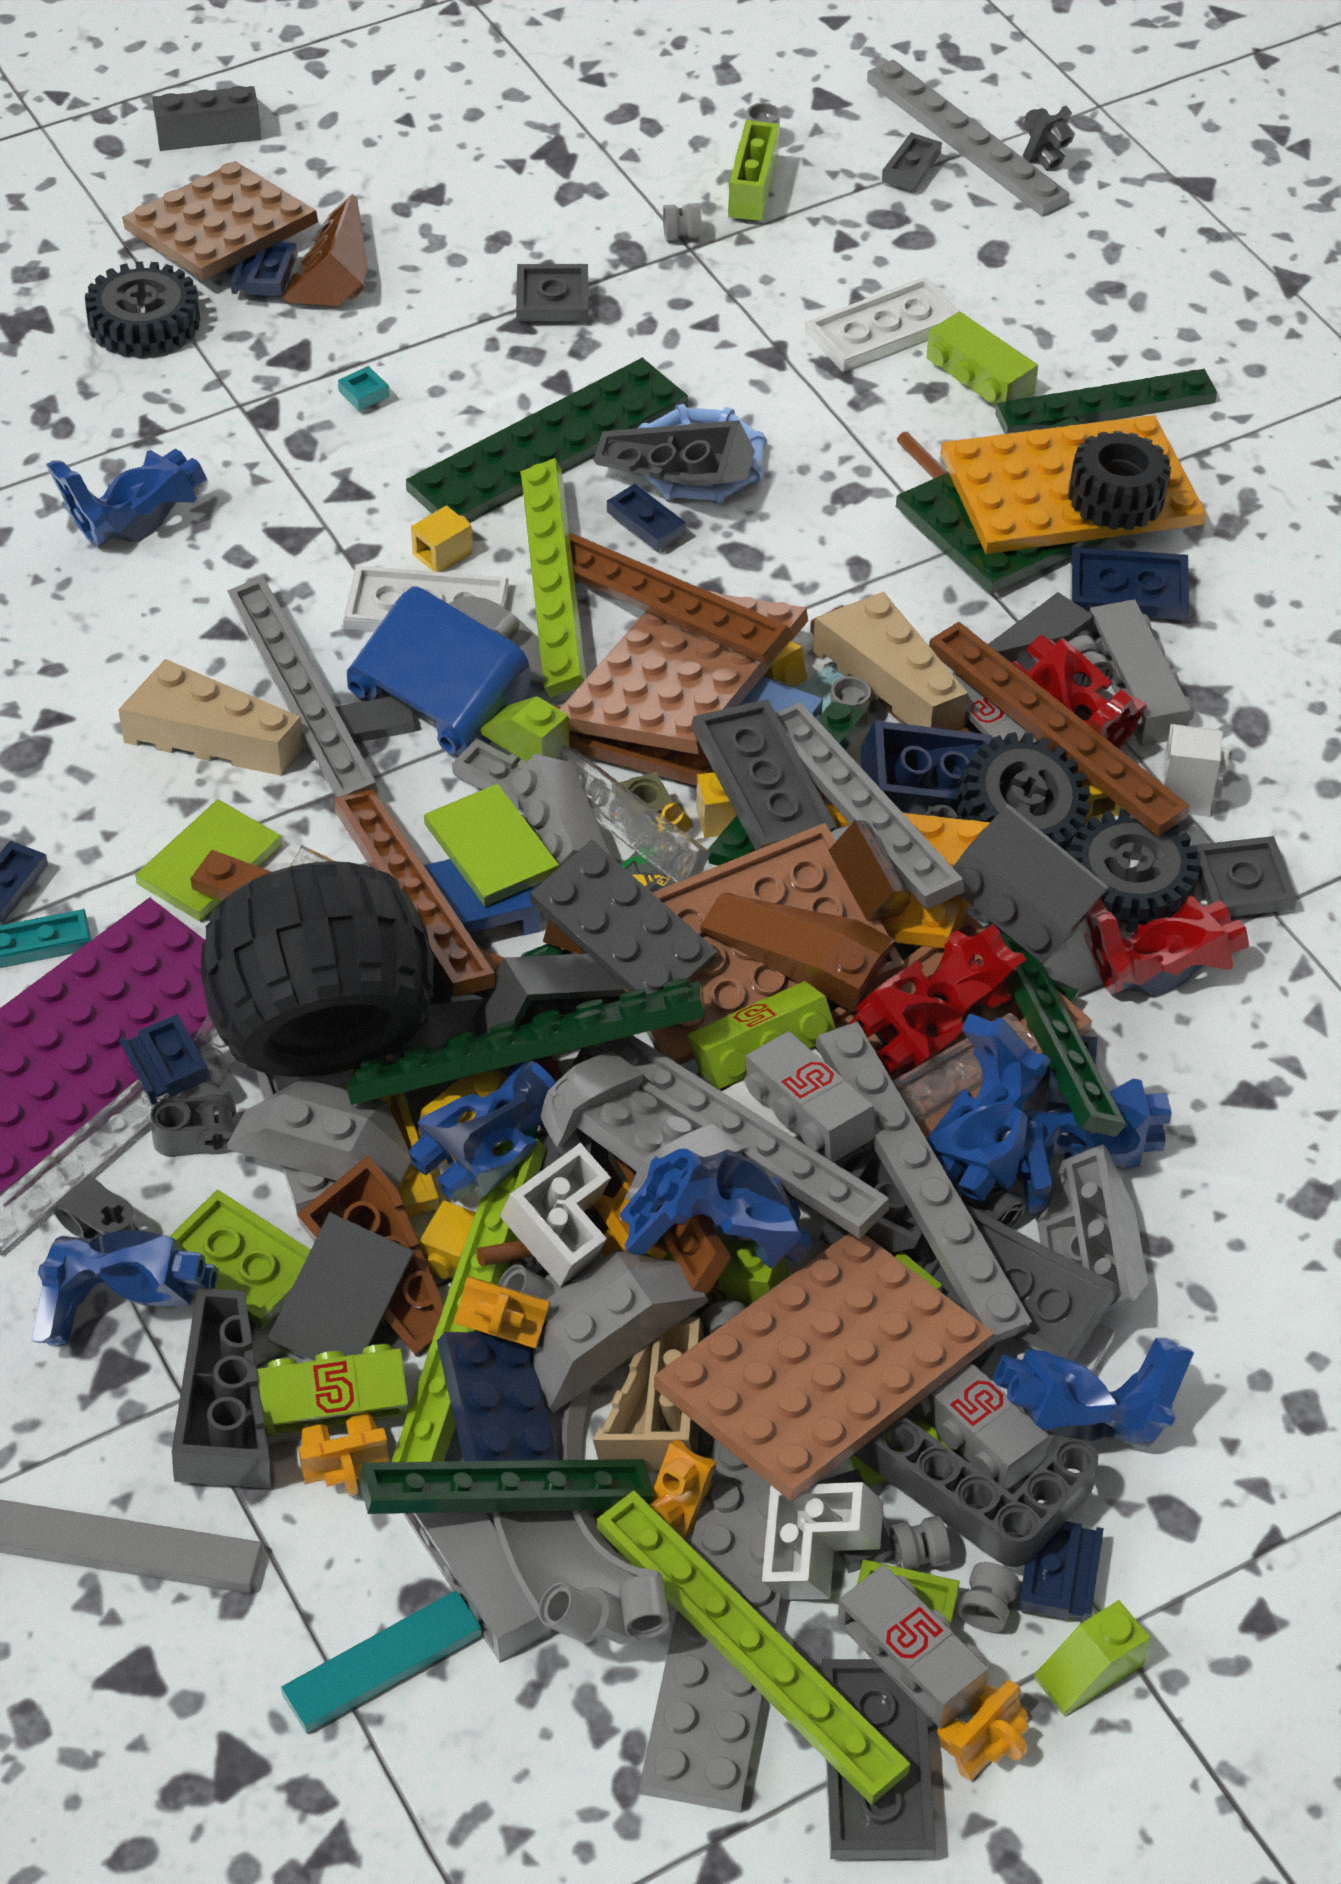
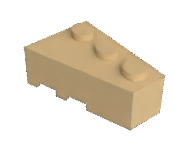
M700 1317L684 1318L634 1355L629 1365L631 1371L621 1391L617 1390L612 1399V1410L603 1428H598L593 1438L598 1460L643 1459L647 1471H660L669 1444L675 1439L682 1441L690 1451L698 1455L700 1426L654 1388V1375L705 1338Z

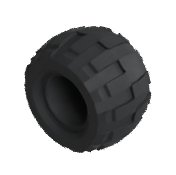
M338 861L313 862L290 866L267 873L237 888L221 901L209 915L210 922L205 926L206 939L202 943L200 968L208 1013L220 1038L226 1046H229L230 1053L236 1061L247 1064L249 1068L270 1075L285 1077L318 1076L355 1068V1066H359V1061L365 1057L381 1053L387 1056L398 1050L415 1036L425 1025L430 1015L428 1006L433 998V955L427 930L409 895L400 888L398 880L389 873L363 864Z

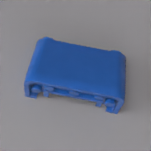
M412 586L396 600L347 669L346 674L348 689L358 698L373 700L381 693V689H384L436 721L439 745L447 753L455 754L458 757L475 739L489 745L492 741L481 734V728L507 705L531 698L529 661L519 646L418 586Z

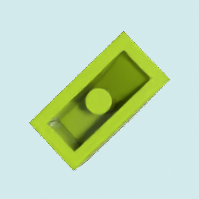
M536 696L507 705L481 728V734L526 762L534 754L558 759L569 749V716Z
M1117 1600L1079 1624L1036 1671L1034 1679L1065 1717L1143 1667L1151 1637L1122 1602Z

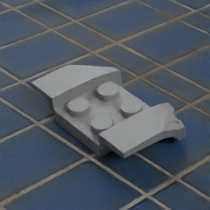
M612 1050L583 1061L565 1073L548 1090L540 1116L556 1147L562 1146L578 1128L634 1169L636 1175L625 1196L629 1200L634 1197L647 1179L650 1162L655 1156L662 1158L678 1149H688L703 1157L717 1154L726 1149L742 1155L746 1149L744 1145L713 1123L695 1130L687 1120L674 1115L659 1104L654 1096L641 1091L639 1088L644 1073Z

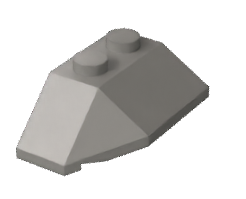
M305 1078L245 1110L227 1143L228 1150L335 1181L369 1155L398 1189V1192L412 1166L408 1154L409 1150L386 1101L374 1099L351 1105L347 1090Z
M1102 1144L1062 1161L1058 1171L1060 1176L1049 1192L1046 1209L1042 1210L1037 1225L1040 1244L1115 1283L1120 1291L1106 1312L1134 1302L1148 1284L1134 1204L1108 1149Z
M614 1250L546 1299L551 1301L538 1346L537 1348L532 1347L533 1365L540 1381L543 1398L548 1407L554 1413L709 1301L704 1293L692 1290L678 1262Z

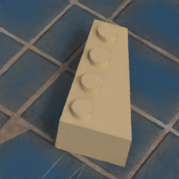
M885 592L815 617L813 652L822 659L828 657L837 664V671L845 677L853 676L866 681L871 688V697L875 700L879 698L892 706V712L909 725L957 730L964 727L967 691Z
M167 659L161 662L118 709L123 740L127 744L138 746L140 741L156 744V750L170 753L173 752L174 748L195 752V758L211 761L212 758H224L231 760L232 766L282 776L304 751L300 716Z

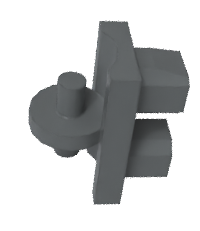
M1067 105L1061 107L1060 112L1056 115L1048 114V111L1044 108L1033 109L1027 112L1023 120V126L1031 137L1022 156L1029 163L1038 159L1043 167L1049 170L1063 162L1065 154L1061 148L1068 146L1075 136L1074 131L1067 124L1072 115Z

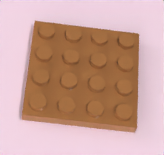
M236 161L226 163L220 169L206 176L197 177L192 183L180 189L169 191L163 197L149 204L140 205L133 212L122 217L125 230L202 280H206L318 223L317 211Z

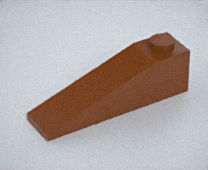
M351 194L328 215L314 239L316 244L301 260V263L304 265L302 274L300 275L296 272L289 280L283 295V299L287 303L339 306L346 298L350 300L356 298L364 289L366 284L363 281L368 267L358 199L355 195Z
M721 893L700 926V930L798 983L806 981L824 994L826 998L853 1012L896 942L895 939L856 919Z
M368 1155L296 1215L300 1225L314 1242L330 1212L414 1251V1256L383 1320L416 1356L432 1343L444 1305L398 1189Z

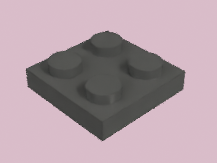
M517 264L516 320L530 322L588 321V264Z
M1274 836L1196 845L1198 850L1197 859H1200L1198 878L1208 905L1221 900L1227 907L1230 917L1294 910L1297 897Z

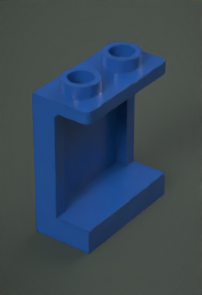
M450 859L424 865L468 933L519 921L524 936L541 932L540 910L530 902V893L534 890L533 886L484 907Z

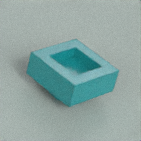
M369 366L338 380L339 392L358 411L390 397L389 385Z

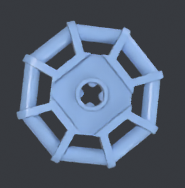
M679 404L675 406V410L651 423H642L637 428L740 420L755 450L747 480L689 486L644 476L663 492L665 499L670 501L675 498L713 500L715 504L724 502L725 497L750 483L757 484L764 475L762 460L763 452L768 442L763 432L752 429L735 415L734 409L729 407L717 410L689 408L685 404Z

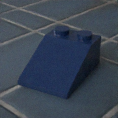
M875 720L860 746L861 768L902 813L926 815L928 806L933 807L936 805L950 806L958 813L957 807L961 803L960 800H956V791L960 787V785H957L973 755L977 753L980 746L985 742L990 743L992 735Z

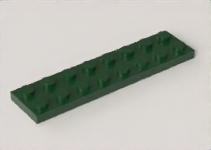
M642 357L405 479L406 491L431 514L447 505L459 516H464L470 522L523 494L521 471L555 458L563 473L595 456L603 431L637 429L642 423H651L675 410L676 405L685 404L688 407V395Z
M689 978L676 979L663 985L664 990L647 994L646 989H636L621 994L620 1001L603 1005L602 1000H592L576 1006V1012L559 1015L557 1010L548 1011L534 1016L532 1023L516 1026L515 1021L503 1022L490 1027V1033L473 1037L472 1032H464L448 1037L446 1039L447 1044L430 1048L429 1043H419L403 1049L404 1055L386 1058V1055L381 1053L365 1057L359 1061V1066H355L346 1087L350 1103L353 1105L704 1018L705 997L701 982L690 983Z

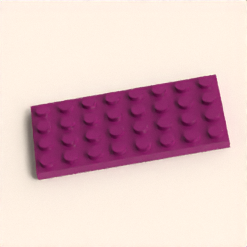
M151 897L0 1008V1204H3L145 1093L122 1050L119 1038L125 1036L126 1040L139 1036L138 1030L176 1014H179L198 1051L219 1035L208 1013L201 978V950L205 939Z

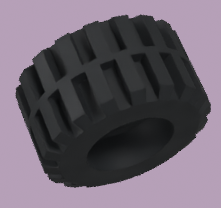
M1113 431V433L1101 432L1098 433L1097 437L1090 436L1086 438L1085 443H1080L1074 456L1068 488V498L1072 501L1071 506L1075 511H1080L1082 518L1092 520L1093 524L1099 527L1104 525L1112 530H1117V528L1134 530V526L1141 528L1147 526L1149 521H1155L1158 518L1159 513L1162 512L1171 474L1168 455L1163 454L1164 450L1159 445H1153L1152 440L1147 437H1138V434L1131 432L1130 434L1122 433V431Z

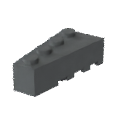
M588 954L504 957L495 975V987L487 990L472 1022L479 1034L484 1035L490 1033V1027L503 1022L515 1021L516 1026L532 1023L534 1016L544 1012L557 1010L559 1015L576 1012V1006L584 1002L602 1000L604 1005L620 1001V995L626 992L623 986Z
M197 1287L171 1452L174 1482L271 1489L270 1458L260 1402L245 1291Z

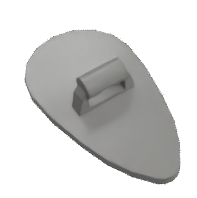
M470 596L457 598L448 603L519 646L529 661L530 683L544 686L539 638L522 621L501 605L486 598Z

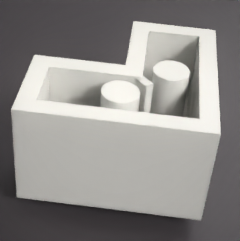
M1170 724L1162 784L1190 805L1188 814L1209 817L1212 801H1220L1223 777H1219L1218 773L1226 774L1229 749L1222 747L1223 731Z
M581 1143L509 1195L500 1215L502 1220L560 1287L593 1263L607 1240L584 1211L599 1201L611 1177Z
M863 1482L815 1484L793 1502L789 1501L773 1486H770L762 1583L775 1593L781 1594L783 1600L830 1599L834 1551L880 1549L884 1501Z

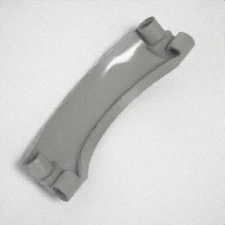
M597 1256L596 1260L589 1266H587L585 1269H583L581 1272H579L577 1275H575L572 1278V1281L578 1276H580L582 1273L587 1271L589 1268H591L593 1265L598 1263L604 1257ZM514 1265L504 1272L498 1285L548 1299L570 1283V1281H567L560 1287L550 1274L543 1278L521 1265ZM592 1385L554 1413L545 1402L558 1460H582L585 1415ZM591 1510L492 1512L495 1527L509 1566L528 1602L545 1626L579 1642L588 1643L599 1636H603L620 1645L657 1638L669 1630L670 1619L662 1574L655 1570L633 1566L617 1554L603 1534L597 1529V1523Z

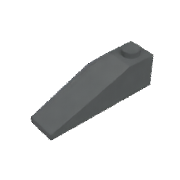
M740 420L603 431L593 460L599 466L693 486L747 480L755 450Z

